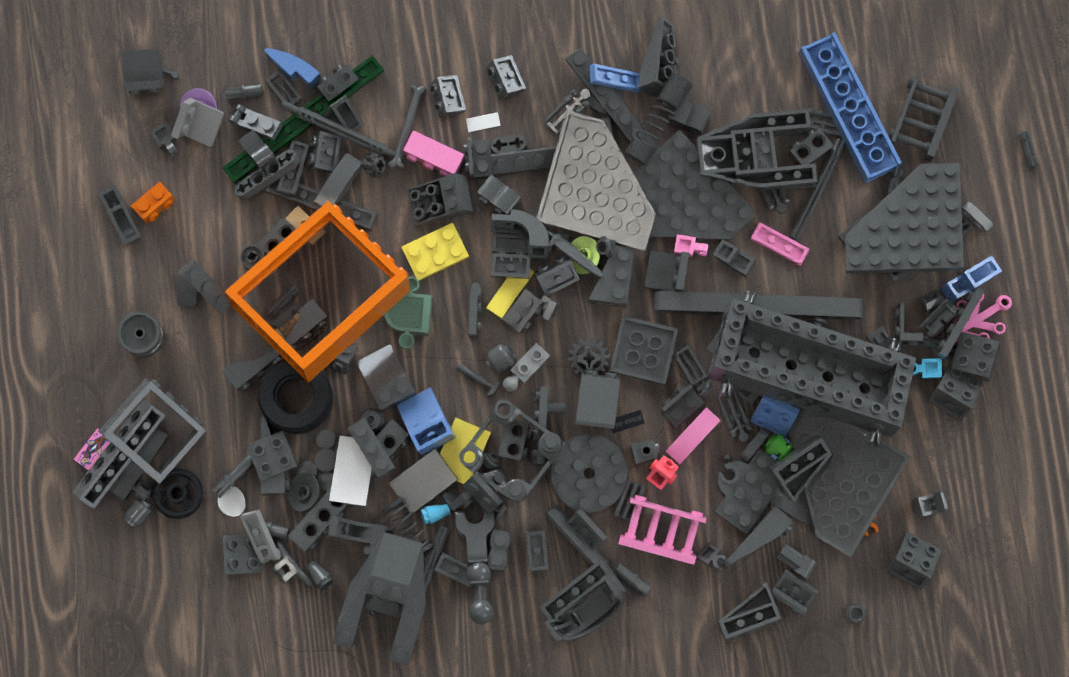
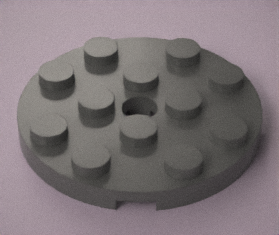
M593 434L579 435L567 440L562 444L560 453L550 466V480L558 498L567 506L575 510L582 509L584 512L600 511L615 503L623 493L628 478L626 460L620 449L607 438ZM588 467L594 471V475L590 479L584 476V470Z

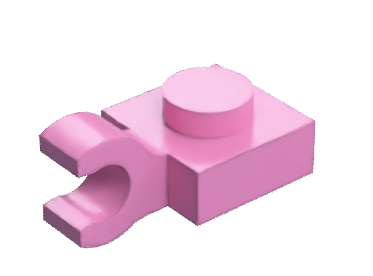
M677 234L674 254L681 255L683 251L689 252V257L692 258L693 252L700 256H707L708 244L695 243L696 237Z

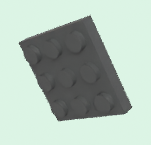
M622 316L609 372L666 385L678 329Z

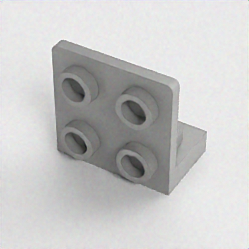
M189 98L182 102L171 136L176 139L187 136L212 147L224 113Z

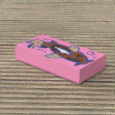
M98 428L74 458L76 462L87 470H90L110 444V441L98 432Z

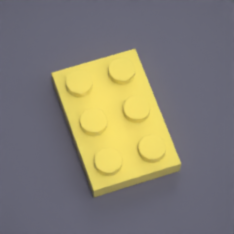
M453 223L402 246V250L418 281L469 258Z

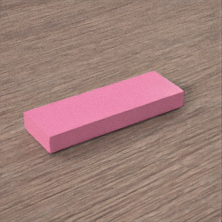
M759 222L750 238L753 242L798 266H801L810 250Z

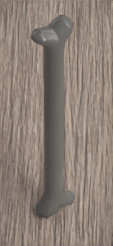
M411 86L413 98L395 157L388 163L390 169H404L401 161L404 153L403 149L408 140L420 97L426 93L425 86Z

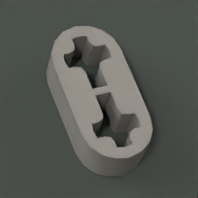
M967 201L961 207L965 217L983 233H987L993 227L992 222L972 203Z

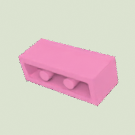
M414 130L403 149L406 159L414 163L416 161L423 163V167L431 171L435 169L443 177L453 173L458 174L465 160L463 153Z

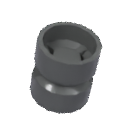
M252 244L242 249L240 260L246 270L249 271L266 254L261 247Z

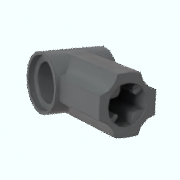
M787 544L782 547L776 557L805 580H808L818 565L813 559L805 554H800Z

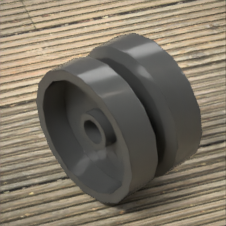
M134 312L124 317L117 331L118 340L122 347L134 356L142 358L157 353L163 346L165 339L164 329L161 324L150 314L144 312Z

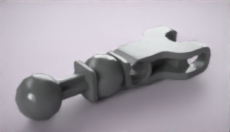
M456 510V531L459 537L467 543L468 569L466 576L470 589H474L475 602L469 608V616L476 624L483 625L488 623L494 614L493 606L486 601V588H489V580L491 578V570L488 567L487 540L495 530L494 510L490 514L484 510V519L477 524H472L466 520L464 510Z

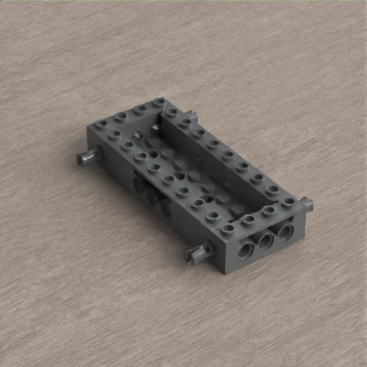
M750 291L744 292L743 301L735 298L731 299L723 314L707 376L709 379L722 382L718 394L719 397L726 390L725 399H730L734 386L869 430L870 434L867 444L870 445L874 440V447L880 446L881 435L892 437L902 427L916 361L915 357L900 353L902 341H899L895 346V338L890 339L889 348H885L754 305L757 296L755 292L750 300ZM749 351H756L758 358L751 357ZM786 362H791L795 369L789 370L786 367ZM822 375H829L831 377V382H826L823 379ZM859 386L866 387L868 393H861L859 390Z

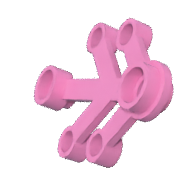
M983 293L961 333L966 332L977 336L983 335L988 339L990 337L985 332L975 334L967 330L974 327L992 331L997 335L1004 333L1006 327L1003 323L993 324L983 320L998 311H1007L1011 307L1012 301L1006 295L998 297L994 305L978 314L980 302L984 299ZM961 300L956 304V306L958 307V309H960L959 304L962 303L965 306L967 302ZM1001 300H1006L1007 306L1002 305ZM997 325L1002 327L1001 332L996 330Z

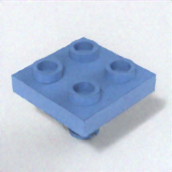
M763 396L750 422L777 435L781 434L786 437L800 409Z

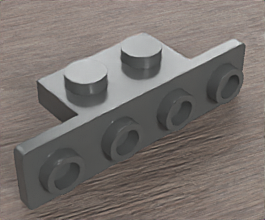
M556 505L546 514L550 521L584 556L591 566L600 559L605 560L607 564L609 563V560L597 548L607 536L582 509H579L569 518Z

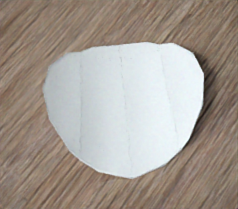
M231 486L221 498L218 497V506L226 515L235 517L244 512L245 498L237 487Z

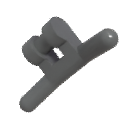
M277 540L275 546L280 550L282 560L272 568V571L280 576V581L283 584L296 575L308 587H312L314 585L313 580L292 559L283 542ZM286 565L291 569L288 573L283 569Z

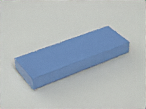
M594 63L590 65L591 84L635 93L641 91L638 88L640 73Z

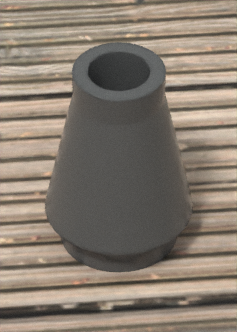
M312 561L306 566L316 588L324 590L332 584V575L316 561Z

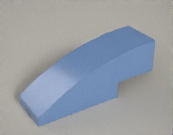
M266 48L264 50L266 56L292 81L300 77L312 88L322 79L320 73L302 59L275 49Z
M990 256L949 281L940 289L945 297L953 303L968 294L970 290L973 291L1001 273L1002 270L994 258Z

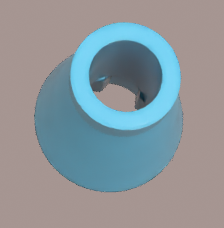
M447 503L424 506V509L420 510L424 524L429 523L431 525L450 515Z

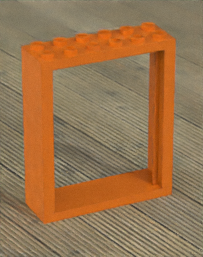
M329 201L225 291L230 306L308 383L410 292V282L405 269L402 267L398 268L394 264V259L389 254L385 255L381 252V247L375 241L372 243L364 230H358L355 227V222L350 217L346 218L342 214L343 212L336 204L332 205ZM332 222L390 279L304 357H301L243 298L322 228Z

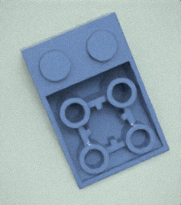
M431 387L397 405L408 433L421 455L456 438Z

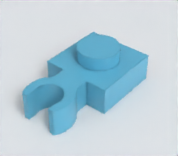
M941 358L922 359L921 365L915 363L914 367L916 370L912 376L922 374V379H942Z

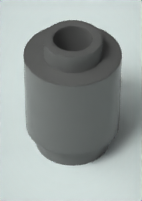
M136 499L125 513L124 520L136 528L152 512L151 504L145 499Z

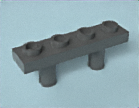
M541 386L535 391L534 403H537V409L533 412V420L546 428L548 413L565 414L566 403L549 402L548 387ZM535 428L532 431V441H535V448L531 450V460H534V465L542 466L545 464V457L540 453L538 443L543 432Z

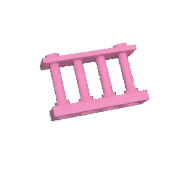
M635 495V498L631 497L630 503L635 504L630 525L628 532L625 535H620L618 544L694 565L696 555L693 554L692 547L699 522L706 523L707 520L706 517H703V513L693 510L692 513L651 503L646 501V497ZM642 506L654 509L647 537L644 540L636 539L635 535ZM661 511L673 514L665 543L663 545L655 544L654 537ZM680 516L692 519L685 546L681 551L674 549L673 546Z

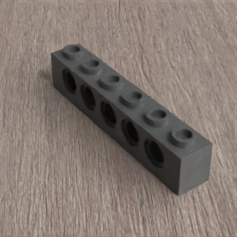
M144 399L116 436L137 453L166 415ZM110 442L72 493L94 509L131 460Z

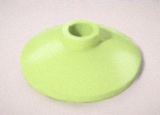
M587 236L576 238L571 244L585 256L588 253L587 258L597 266L600 259V254L596 250L597 242ZM571 259L578 274L590 273Z

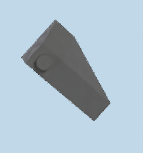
M662 16L658 18L639 74L638 88L651 96H659L671 74L677 73L676 65L679 64V60L675 58L674 48L677 46L674 24Z

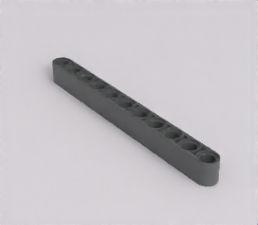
M656 291L654 295V312L723 315L731 299L735 298L743 301L744 294ZM757 294L754 302L756 306L793 318L863 319V299Z

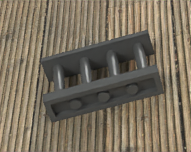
M916 73L914 78L910 77L906 87L909 88L895 129L891 128L888 137L892 144L895 143V140L922 149L926 153L924 159L932 161L960 88L952 86L949 91H941L918 82L920 73ZM917 89L941 98L945 102L943 108L938 109L911 99L914 90ZM908 106L935 115L938 119L937 124L931 126L905 116ZM902 123L928 132L932 136L930 142L927 141L925 143L899 133Z

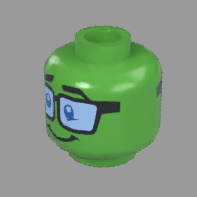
M773 434L764 445L766 447L765 453L777 462L792 452L793 443L781 434L776 436Z

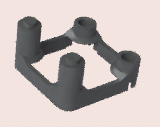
M500 400L496 403L494 409L472 440L460 452L459 459L467 469L474 474L477 472L487 484L514 503H521L528 497L562 449V443L556 433L550 432L510 401ZM503 405H508L510 413L502 416L499 414L498 409ZM520 415L543 432L538 448L548 461L530 485L521 479H513L502 489L478 472L483 463V453L475 443L492 419L500 424H509ZM468 451L475 454V460L472 463L464 461L465 453Z

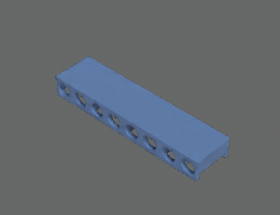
M831 33V35L801 47L798 53L829 114H831L838 132L841 134L843 141L846 142V147L864 183L866 184L892 172L893 169H898L902 162L836 33Z

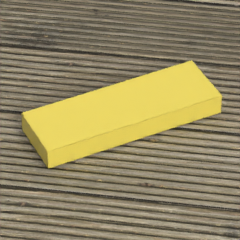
M530 269L529 279L507 278L486 309L503 319L534 275V271Z

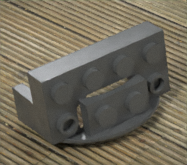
M600 559L540 606V609L548 619L544 624L556 641L576 640L594 631L609 620L621 607L624 594L627 591L605 560ZM595 590H597V591H596L594 594H592L588 599H586V600H585L584 602H582L580 605H578L577 607H575L578 603H580L582 600H584L587 596H589L591 593H593ZM571 613L573 614V616L576 618V620L578 621V623H579L580 625H577V623H576V622L574 621V619L572 618Z

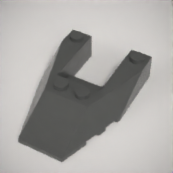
M809 110L751 114L723 128H718L697 137L701 175L764 189L801 190L815 188L818 183L816 164L777 167L774 137L807 134L811 128Z
M386 532L382 535L350 583L335 631L333 644L351 649L356 642L364 608L400 618L389 660L409 665L426 608L423 543Z

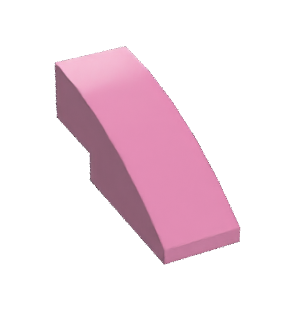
M706 407L666 450V453L680 465L721 420Z

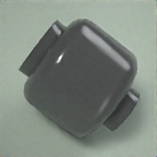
M499 344L487 353L488 360L486 363L492 371L495 369L501 373L514 364L516 356L509 345Z

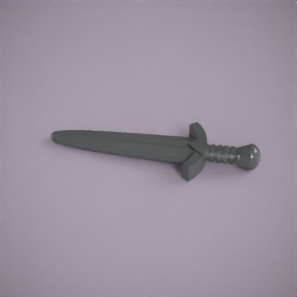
M542 223L550 239L548 251H551L554 246L599 278L603 277L601 270L568 241L570 232L555 234L547 228L545 223Z

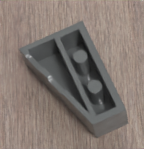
M615 246L612 251L613 256L608 259L602 271L603 277L598 279L588 303L627 307L634 248Z
M816 435L770 466L769 469L788 498L795 503L798 499L797 497L809 485L810 480L819 472L832 453L824 440Z
M767 582L719 620L718 626L725 643L781 622V616Z

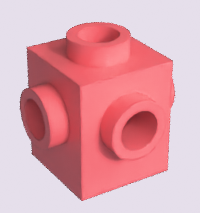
M663 455L659 461L655 459L649 467L652 471L646 479L662 490L667 483L671 485L678 476L675 472L679 466Z

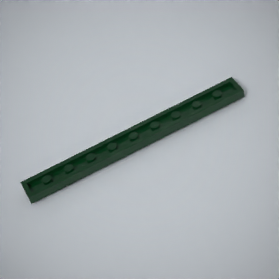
M371 55L352 70L358 78L356 82L330 101H327L321 93L306 104L304 108L323 116L331 104L345 95L347 98H350L383 73L384 69L374 56ZM293 114L282 122L283 126L274 141L262 137L261 140L275 154L314 124ZM245 150L225 165L223 170L235 184L258 166Z

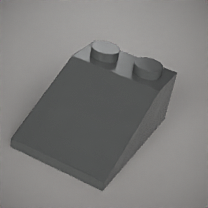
M391 345L356 362L382 413L416 395Z

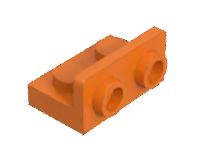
M159 181L134 202L131 207L147 224L148 222L155 221L161 211L169 209L176 199Z

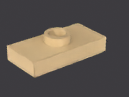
M297 206L285 219L297 229L310 216ZM322 228L308 242L313 246L326 233L325 230Z

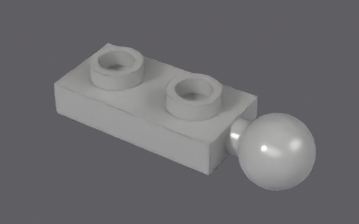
M536 343L512 367L510 372L513 376L504 379V389L509 392L515 391L519 380L525 384L550 358V355Z

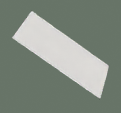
M340 436L329 501L366 506L372 467L353 437Z

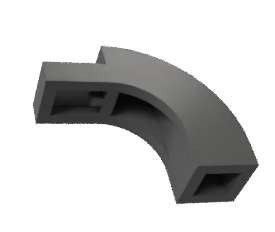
M511 209V215L492 214L491 232L519 235L528 244L529 258H547L549 247L548 233L544 225L536 217Z
M332 516L328 535L338 539L376 545L385 532L394 535V528Z

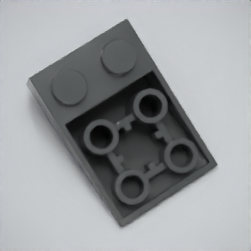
M453 173L407 189L414 226L456 218L473 212L465 175Z

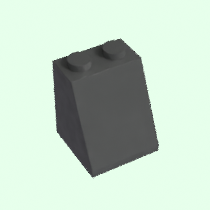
M586 370V373H582L575 424L614 429L620 377H617V374L605 373V375H597V371Z

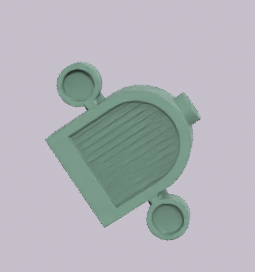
M412 276L408 277L410 292L382 316L393 331L402 334L399 337V344L403 349L413 347L414 338L412 335L429 336L433 298L432 295L415 294L420 284L418 279Z

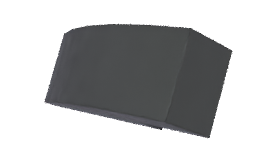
M346 153L325 182L314 204L320 208L327 201L332 205H337L351 188V183L362 171L363 162Z
M115 184L99 192L98 195L123 244L125 245L141 237L117 185Z

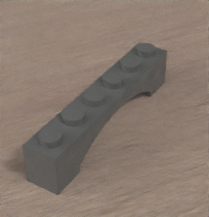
M313 299L298 310L300 314L298 321L285 339L294 350L297 349L296 345L300 341L305 342L311 338V332L316 329L320 330L327 324V315ZM273 349L266 355L246 362L236 360L222 372L238 392L241 389L245 391L252 385V380L256 377L260 379L267 372V368L271 365L275 366L276 363L282 361V356Z

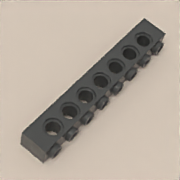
M393 419L376 436L392 462L397 457L395 453L400 448L404 449L410 442V435ZM387 439H394V447L386 448L385 441ZM373 468L371 470L370 482L374 477L378 478ZM331 488L288 535L292 541L307 553L309 550L311 552L314 551L319 545L318 540L322 536L326 537L329 534V523L332 516L343 518L347 507L351 508L355 505L343 503L341 506L335 507L333 501H329ZM328 511L330 513L329 520L321 521V513ZM310 526L317 528V533L314 536H308L307 534Z

